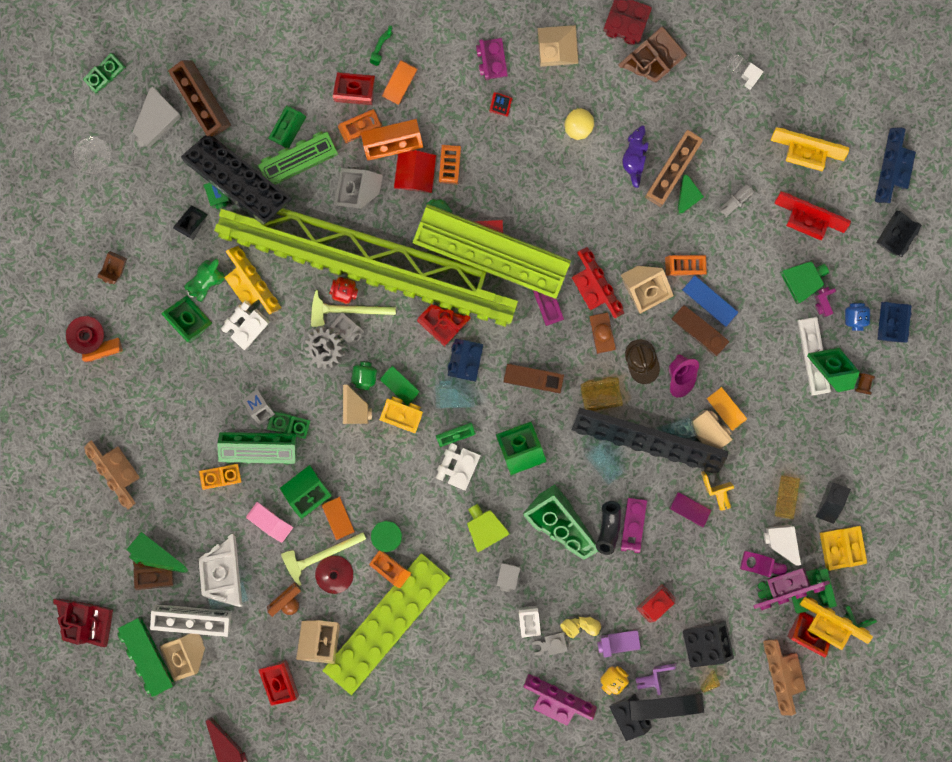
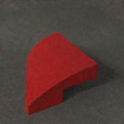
M431 304L418 317L417 322L445 347L471 317L454 313V311L449 309L444 310L439 306Z

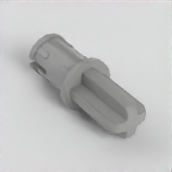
M745 185L734 196L731 195V198L718 208L719 211L727 218L730 213L738 206L741 207V204L754 193L753 189L749 185Z

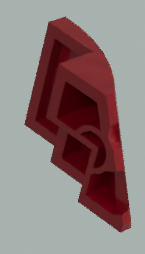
M53 599V604L57 606L59 617H57L61 628L60 633L63 641L77 645L89 643L100 647L108 646L113 609L66 599Z

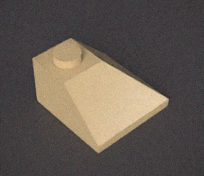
M576 25L537 28L540 67L578 64Z
M636 266L621 274L624 285L640 314L674 296L662 268Z
M343 385V424H368V420H372V408H369V404L350 385Z
M188 633L159 646L174 681L198 673L205 649L199 634Z

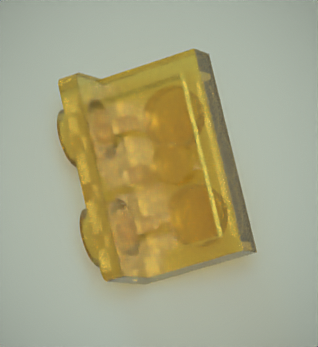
M607 377L599 381L589 380L580 384L584 409L597 411L623 406L618 377Z

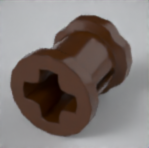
M859 373V382L855 392L871 395V385L875 376Z

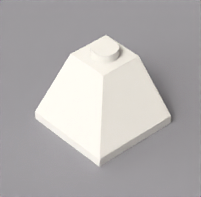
M786 524L766 528V533H764L765 544H768L771 549L789 562L801 565L795 527Z

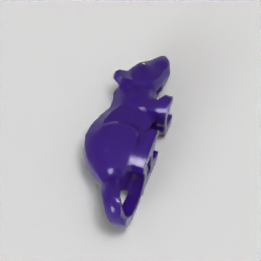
M644 125L628 136V142L630 143L622 158L623 168L630 175L635 188L640 186L646 159L643 152H647L649 144L647 142L643 144L642 142L646 132Z

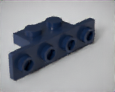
M897 127L890 128L876 191L875 202L890 203L894 186L901 189L909 188L916 152L902 147L905 128Z

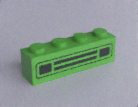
M318 132L309 141H306V139L301 140L295 144L296 147L290 150L285 148L279 151V155L273 158L268 156L262 159L261 164L258 165L262 175L274 185H277L337 156L338 153L328 132Z

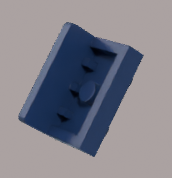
M881 302L877 340L899 343L908 342L911 304Z
M455 339L451 347L452 354L447 367V375L476 382L483 344Z

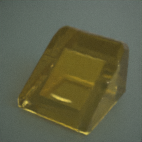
M714 670L710 672L700 686V690L703 693L720 686Z

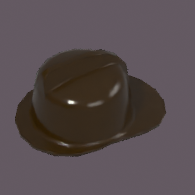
M643 339L630 342L625 350V359L632 378L637 383L643 385L654 382L660 372L654 347L647 340Z

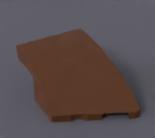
M662 26L620 62L618 66L656 83L688 54L667 29Z

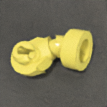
M579 617V619H565L560 624V627L570 638H575L579 634L580 627L588 634L597 636L600 632L601 624L598 620L591 617Z

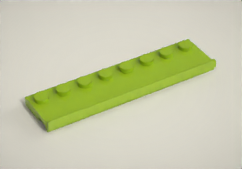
M429 204L425 208L413 243L555 299L558 296L571 260Z

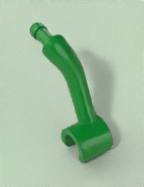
M391 25L380 36L374 52L371 53L370 63L375 66H379L382 60L379 51L383 43L393 34V27Z

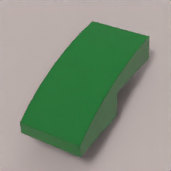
M110 53L82 80L94 93H98L121 73L126 66L114 53Z
M273 411L275 415L269 418L266 429L284 434H296L297 437L306 439L310 420Z

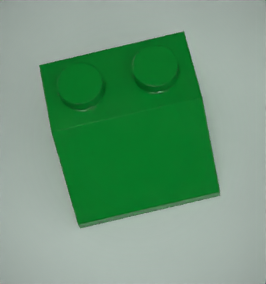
M532 422L496 434L510 475L547 462Z

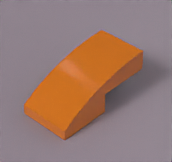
M400 60L382 96L399 105L418 69Z

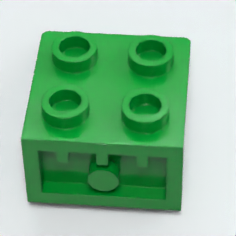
M820 567L806 571L811 586L829 580L830 584L825 586L826 590L814 593V590L808 591V596L805 597L813 598L822 607H836L837 604L827 568ZM796 596L791 597L795 613L810 611L800 605L804 597L796 599Z

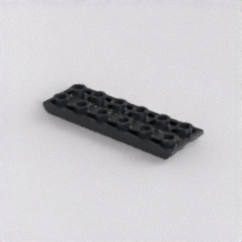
M203 136L181 156L185 164L263 225L292 200L290 196L213 136Z

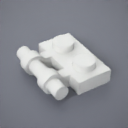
M244 301L242 305H238L235 308V313L224 321L225 324L221 328L225 333L233 329L235 333L231 338L243 350H246L270 323L257 309L250 313L247 309L251 305L247 301ZM240 317H243L245 321L240 326L237 321Z
M451 443L444 452L445 457L442 464L437 468L436 478L443 481L445 474L451 476L448 484L466 490L481 455L465 448L462 449L459 455L455 453L457 445ZM452 458L458 460L454 470L448 469Z

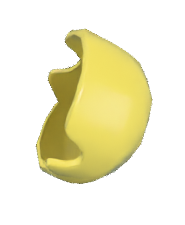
M582 108L571 111L564 123L565 132L573 139H585L593 130V116L589 111Z

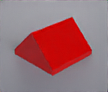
M337 72L333 91L334 102L373 105L375 76Z
M417 150L398 153L394 189L432 193L436 155Z
M805 612L799 613L787 637L826 658L830 643L808 631L814 617Z
M287 660L258 670L271 706L297 700L299 694Z

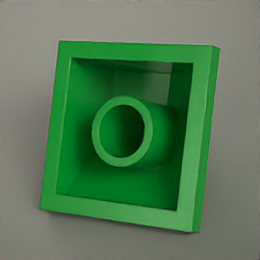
M840 348L808 353L807 357L837 392L854 389L860 371Z

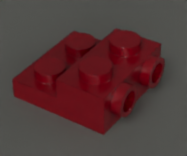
M614 0L603 29L606 32L605 35L614 39L617 37L623 38L624 42L630 45L639 44L652 7L634 0Z

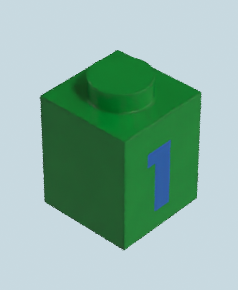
M210 183L203 184L212 208L216 207L217 210L228 207L227 203H230L231 200Z

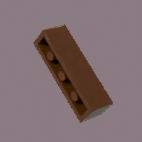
M181 60L168 70L206 136H217L231 126L193 60Z

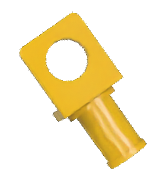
M702 471L701 474L706 491L710 496L716 495L719 510H726L725 507L727 509L731 508L727 491L734 489V485L728 482L711 488L707 474Z

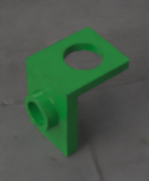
M847 604L842 605L846 613L843 617L851 620L853 625L858 628H865L877 623L876 619L870 618L857 624L850 606Z

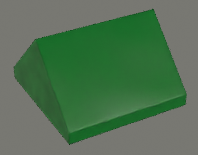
M187 295L161 313L187 343H192L212 325V322Z

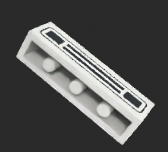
M155 604L151 611L150 630L228 637L231 628L232 611Z

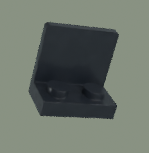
M726 621L718 622L712 626L683 630L691 668L725 664L734 659Z

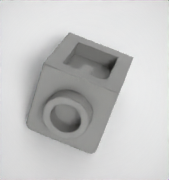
M343 312L330 326L335 332H339V335L350 345L358 342L364 333V330Z

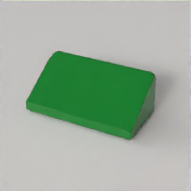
M286 105L268 139L284 148H290L306 116Z
M393 366L380 378V381L398 398L403 400L407 406L420 393Z
M471 422L435 436L439 446L443 447L473 436L476 433Z

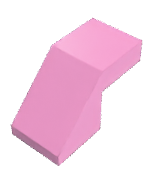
M256 502L246 516L253 524L281 543L293 529L289 523L277 517L270 509Z

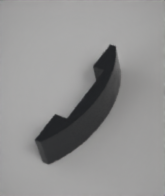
M703 694L629 701L630 721L704 713Z

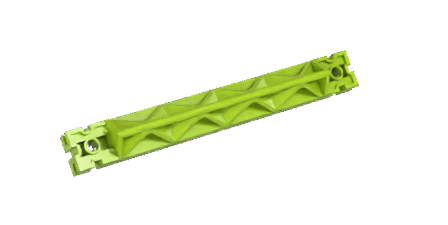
M285 208L276 213L284 217L268 221L265 225L256 219L224 209L220 210V219L214 231L223 240L232 242V239H236L240 245L250 247L252 244L259 251L268 253L271 250L274 251L273 254L275 256L285 259L287 256H290L294 262L305 265V262H310V265L314 268L323 270L326 267L329 268L330 273L339 276L345 273L348 274L347 277L355 281H360L361 278L366 280L368 285L378 287L379 284L384 285V289L396 293L397 290L403 291L404 296L413 299L416 295L422 297L421 300L429 304H433V301L440 303V307L451 310L454 307L458 308V312L469 316L470 313L477 314L478 319L488 321V318L496 320L495 324L503 327H506L507 324L511 325L518 301L481 290L486 271ZM293 219L298 221L311 241L272 228ZM303 222L338 234L315 240ZM344 236L351 237L365 257L324 244ZM356 239L391 250L369 257ZM396 253H402L417 273L378 262V260ZM410 256L445 267L422 273ZM450 269L457 270L470 290L429 277ZM463 272L481 277L477 290Z

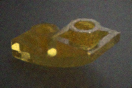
M781 475L775 516L794 519L800 478Z

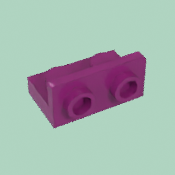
M502 38L486 41L480 39L479 45H476L477 56L482 58V64H479L480 75H484L485 80L508 77Z

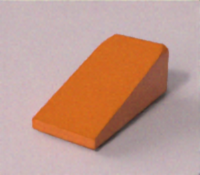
M374 109L340 123L338 129L345 143H349L361 137V132L380 128L382 125ZM370 117H372V118L374 119V125H373V123H372Z
M378 551L369 563L373 569L398 588H401L411 575V572L382 551Z

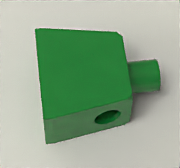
M812 261L780 272L796 304L803 302L824 286L821 278L830 273L825 263L815 268Z

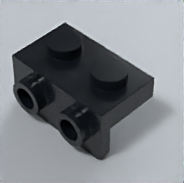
M896 210L876 243L890 254L903 257L913 239L918 235L922 225L912 221L901 211Z
M636 694L609 706L625 741L645 735L652 728L650 719L630 721L629 701L640 700Z

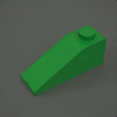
M142 532L126 549L130 553L129 558L136 564L141 562L145 566L187 573L188 571L186 566Z

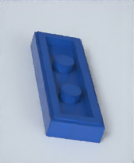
M695 275L682 289L684 293L724 327H727L738 314V311Z

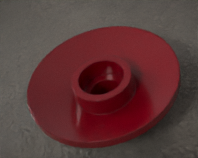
M81 316L74 319L66 330L68 346L79 354H88L96 351L104 340L102 325L90 316ZM89 333V338L85 340L83 338L84 334Z
M333 555L320 561L315 571L317 584L327 593H341L348 589L353 581V568L341 556ZM331 572H336L337 578H331Z

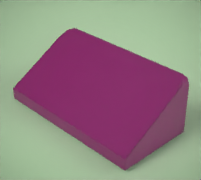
M677 492L669 507L670 510L703 528L711 513L710 509Z

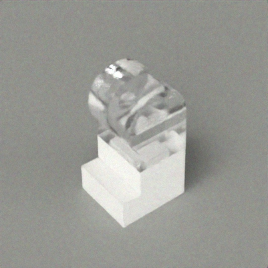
M740 55L732 56L726 64V68L730 73L737 74L747 81L744 86L750 90L763 73L761 69Z

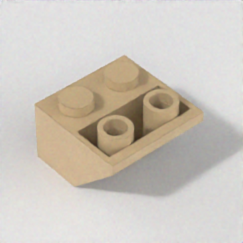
M702 410L686 424L687 428L702 444L721 449L733 440L730 437L732 433L725 425L720 426L717 422L719 418L713 411Z
M319 620L302 621L296 659L335 664L340 625L337 622Z

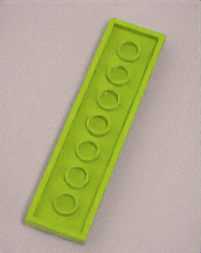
M421 553L407 569L411 572V575L401 588L393 586L336 653L335 664L328 663L322 670L350 695L356 691L451 578L424 554Z

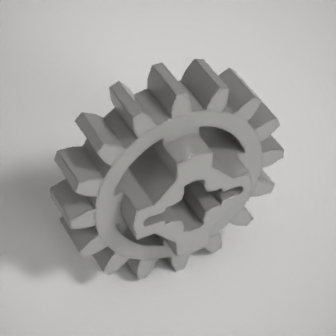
M322 327L313 330L314 333L308 334L310 339L305 340V343L309 345L305 348L306 351H309L307 358L312 357L311 364L317 363V368L324 367V369L337 366V363L342 361L340 357L345 355L342 349L346 348V345H341L344 339L338 338L339 332L333 333V328L327 329Z

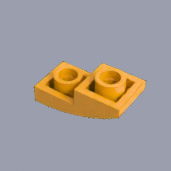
M722 387L707 398L732 431L747 420L746 416Z
M238 464L199 471L202 490L241 483Z

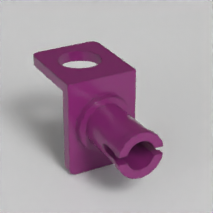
M744 551L740 569L771 577V574L780 576L786 574L787 566L786 564L774 562V558ZM749 557L755 558L756 562L753 567H748L746 564Z

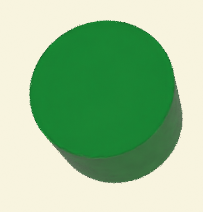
M391 520L379 522L371 532L372 544L382 552L395 550L402 541L400 526Z

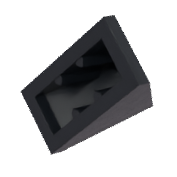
M191 205L174 225L173 229L194 240L208 214Z

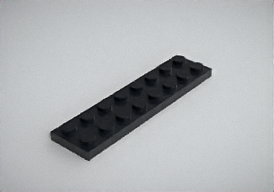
M579 408L571 429L580 435H590L597 440H607L617 446H627L634 451H644L655 457L668 458L672 462L685 463L689 467L705 469L709 473H719L729 452L584 408Z

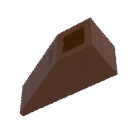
M507 364L503 382L561 394L564 374Z

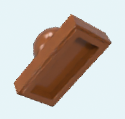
M603 313L589 316L596 353L616 350L609 314Z
M293 582L267 606V612L272 617L280 610L286 615L295 614L299 610V602L294 597L301 592L300 586Z

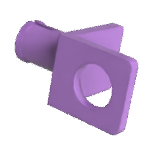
M676 663L654 667L653 675L636 677L638 690L655 687L657 688V694L661 695L662 688L659 672L676 669Z

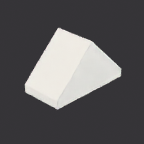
M538 607L518 608L522 638L541 635Z

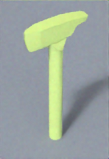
M316 290L312 304L311 326L325 325L323 314L396 315V307L328 305L323 303V300L319 298V290Z
M362 532L304 560L297 561L295 551H287L282 553L281 556L292 578L301 586V571L307 566L366 540V536Z

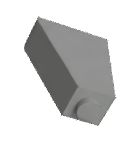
M153 87L149 89L133 133L137 136L134 140L141 147L145 145L148 148L182 117Z

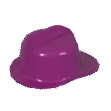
M678 354L676 359L669 365L668 372L671 377L670 392L672 396L681 398L693 389L699 369V362L696 359H689Z

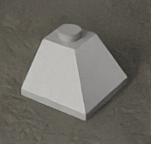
M341 168L334 206L363 208L379 194L383 175L368 170Z

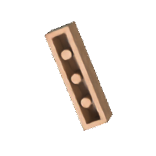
M686 130L645 195L646 199L659 207L664 204L701 145L702 138Z

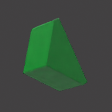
M688 175L682 176L677 215L683 214L704 198Z

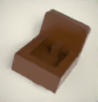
M109 251L103 268L97 277L105 283L115 284L122 276L127 258Z

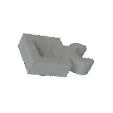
M563 632L544 636L545 642L540 640L532 642L533 645L538 644L541 646L540 651L534 652L537 656L543 654L546 650H548L549 655L567 652Z

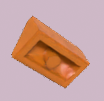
M115 338L102 342L96 351L82 354V360L90 362L122 352L120 339Z
M340 497L322 504L336 540L355 532Z

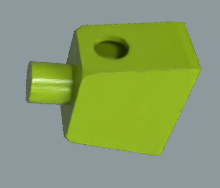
M478 503L468 509L473 519L467 522L477 552L510 535L509 531L490 509L483 513Z

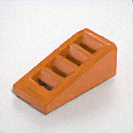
M442 145L439 183L458 185L461 146ZM445 151H457L456 155L445 154ZM445 158L456 159V162H444V161H445ZM444 166H455V170L444 169ZM451 173L455 174V177H445L443 174Z
M670 255L665 257L666 276L706 275V255ZM680 260H683V270H681ZM688 260H691V270H689ZM696 260H699V270H696Z

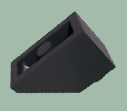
M829 481L815 517L834 524L845 506L851 489Z

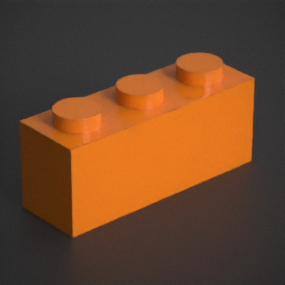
M417 119L361 132L367 161L423 148Z

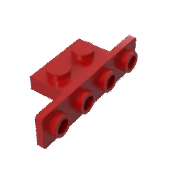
M782 191L774 204L791 211L786 226L821 241L825 236L827 227L845 233L851 223V220L841 215L834 214L825 208H820Z
M588 247L579 250L577 253L586 269L571 278L589 310L591 311L606 303L614 318L623 315V305L617 300L612 286L606 281L604 272L597 265L593 252Z

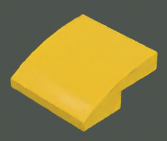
M861 526L820 533L825 566L828 571L867 564Z

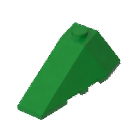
M555 484L540 493L523 512L525 518L536 530L546 533L553 541L557 540L567 550L583 560L598 552L596 542L567 498Z

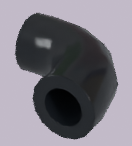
M608 501L602 505V522L596 549L604 555H610L614 552L619 536L621 506L615 501Z

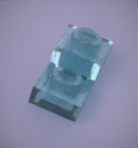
M691 417L658 427L659 431L685 439L697 436Z

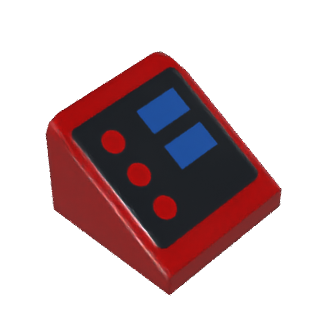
M494 92L489 112L508 117L512 98Z

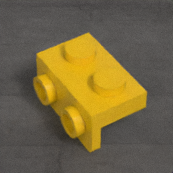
M393 396L391 400L386 399L379 420L416 433L423 412L420 411L421 407L412 403L406 406L402 404L403 400Z

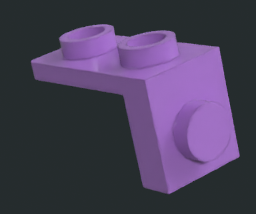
M633 630L601 635L600 641L597 642L599 653H602L605 658L611 657L613 653L639 650L638 631Z

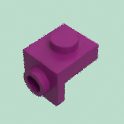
M829 287L819 290V295L814 296L817 301L815 307L818 314H822L823 317L834 314L826 296L836 292V289L830 290Z

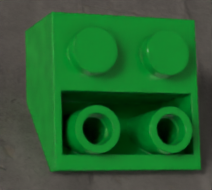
M308 465L280 487L284 497L300 519H303L333 495L311 465Z

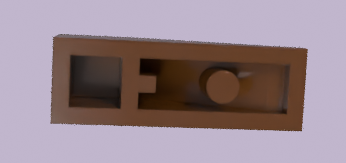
M685 305L671 319L714 357L718 356L729 343L723 335Z

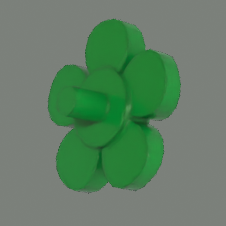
M766 581V584L760 582L758 588L762 591L758 592V597L760 599L766 597L767 600L773 599L768 582Z

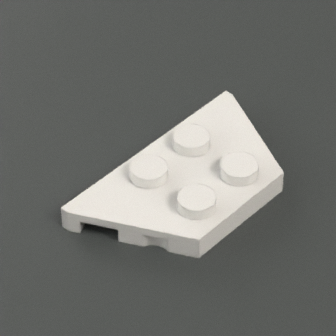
M231 534L221 545L217 544L209 553H205L199 558L202 596L242 607L236 536Z

